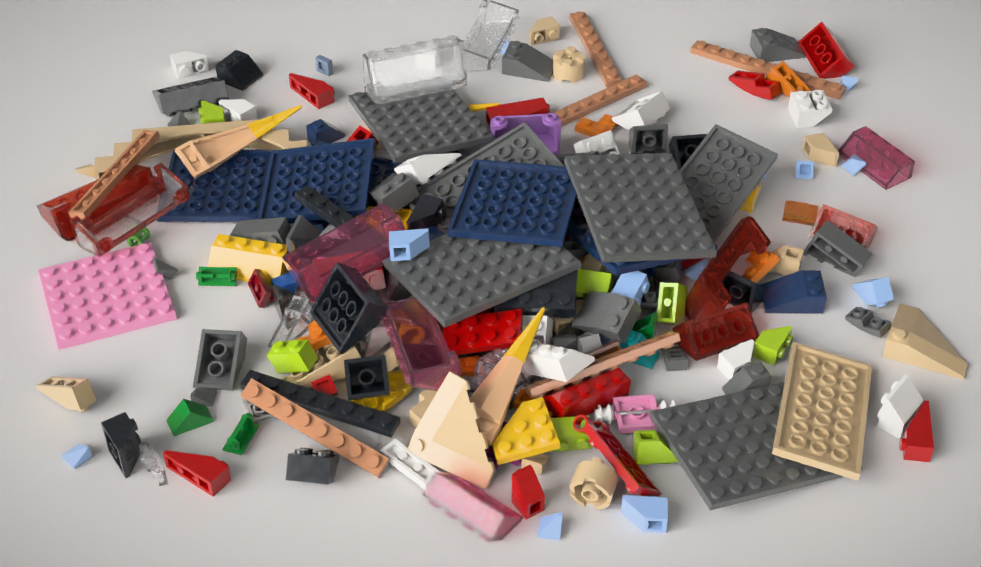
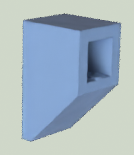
M428 229L389 231L391 261L411 260L430 247Z
M623 495L621 513L643 532L666 533L668 498Z

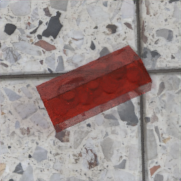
M747 302L683 322L672 328V331L679 333L681 341L677 342L678 347L695 361L719 354L751 339L756 342L759 337Z

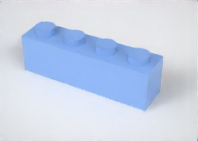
M639 271L621 274L611 293L633 298L640 307L643 294L648 292L650 287L647 274ZM599 336L603 345L612 342V340Z

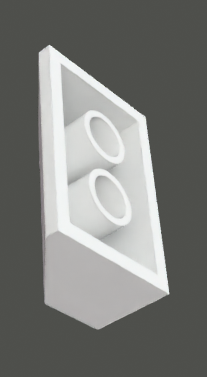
M660 91L634 100L611 119L618 125L630 130L633 126L657 123V119L664 117L670 107L663 92Z
M532 342L523 366L526 374L567 382L594 362L595 358L573 349Z

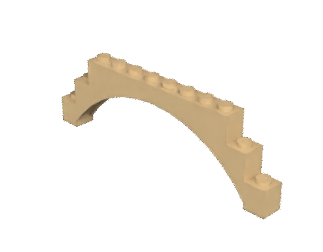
M261 119L133 129L132 142L143 130L159 131L160 138L141 157L136 165L161 154L171 152L190 140L227 131ZM271 129L248 145L247 148L282 150L306 147L307 140L290 141L288 129ZM132 142L114 143L113 156L95 157L94 172L96 181Z

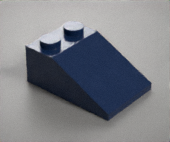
M801 270L760 284L765 287L763 297L765 313L823 314L827 296L821 271Z

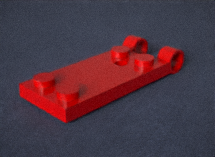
M584 415L575 417L573 428L578 432L587 434L590 438L589 443L596 449H599L626 483L625 487L631 494L648 497H659L662 494L613 435L608 424L601 421L593 423L590 417ZM585 419V426L581 429V422Z

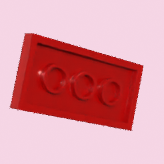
M515 309L473 315L448 327L443 326V356L510 348L523 332L522 310Z

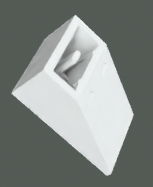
M461 154L421 155L406 160L394 168L396 173L403 172L412 179L416 187L419 184L424 185L429 182V177L432 175L437 176L442 173L444 167H450L457 162L456 159Z

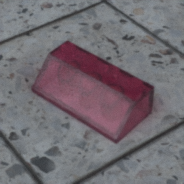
M867 126L853 131L838 150L839 156L846 161L853 154L864 160L867 164L860 171L885 190L912 177L915 161Z
M434 472L423 496L429 499L431 505L446 510L445 514L453 519H460L463 521L462 525L472 531H478L481 533L480 537L488 542L502 541L523 519V516L467 480L452 473Z

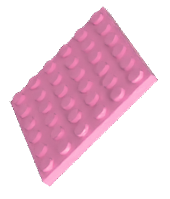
M151 242L38 269L59 350L177 319L163 275L155 270L153 259L156 258Z

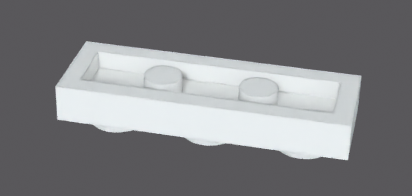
M397 439L392 440L380 450L381 454L390 459V464L425 490L441 478V472L407 450L408 447Z

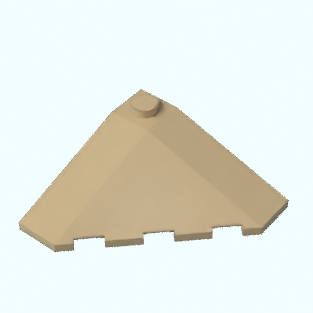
M899 304L882 357L964 379L968 363L957 354L954 347L942 337L939 330L931 321L927 320L919 308Z
M330 343L315 350L318 359L309 372H293L288 378L284 376L282 380L307 388L312 387L311 382L329 374L333 381L346 378L344 360L361 358L354 345L344 354H340L335 346Z
M449 371L415 429L407 450L424 461L477 486L488 489L495 472V466L493 462L488 461L485 449L489 447L484 432L480 433L476 420L480 418L475 402L470 403L467 390L471 388L466 379Z

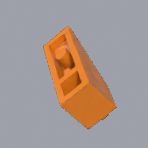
M784 61L775 66L765 78L766 80L779 81L781 93L789 98L791 92L811 91Z

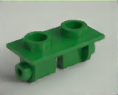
M199 267V272H196L198 286H237V267Z
M251 413L241 416L239 423L227 439L222 451L243 455L260 424L253 421Z

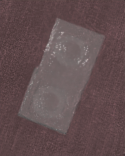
M146 441L141 442L143 451L139 452L141 465L146 464L147 472L152 471L153 479L158 478L159 486L167 485L168 481L164 464L159 454Z

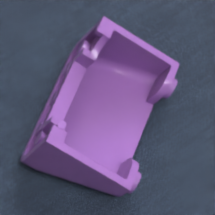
M555 113L496 116L491 119L490 132L494 136V140L525 122L554 155H560L561 120Z

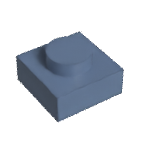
M322 55L317 56V71L327 76L332 75V60Z

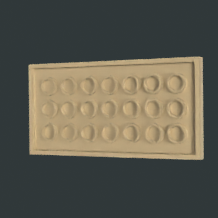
M793 342L789 355L772 454L858 481L861 475L872 365Z

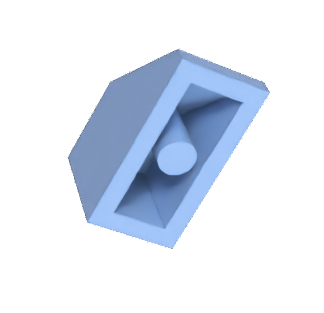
M888 277L852 284L853 289L867 305H875L878 308L888 305L887 301L894 300Z

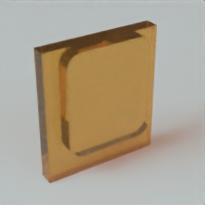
M786 200L782 221L815 226L818 206Z

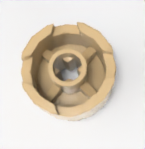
M568 46L566 49L554 52L553 76L556 80L562 82V79L570 80V83H574L583 79L585 55L582 52L576 50L573 46Z
M600 458L582 461L577 465L569 486L571 490L569 494L581 506L585 507L587 503L596 506L595 509L597 510L604 509L610 505L619 474L604 464V461Z

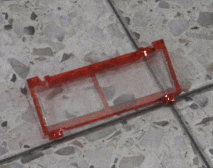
M159 163L154 166L156 171L154 177L150 176L148 178L149 185L91 221L88 217H85L82 220L78 216L70 219L69 221L77 244L82 249L96 256H102L190 198L188 186L166 166Z

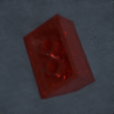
M823 204L808 238L812 239L828 220L868 249L878 227L871 222Z

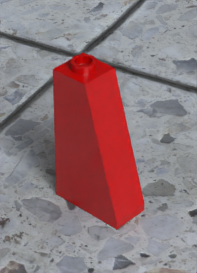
M537 98L486 107V122L490 129L491 119L496 116L550 113V106L544 98Z

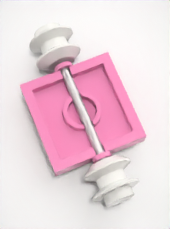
M654 394L613 397V408L610 404L607 405L606 409H602L598 405V409L594 410L595 421H607L609 425L616 419L619 434L634 433V431L638 430L658 431L649 418L650 412L677 406L678 403L675 404L674 400H671L670 404H666L662 400L660 406L657 407Z

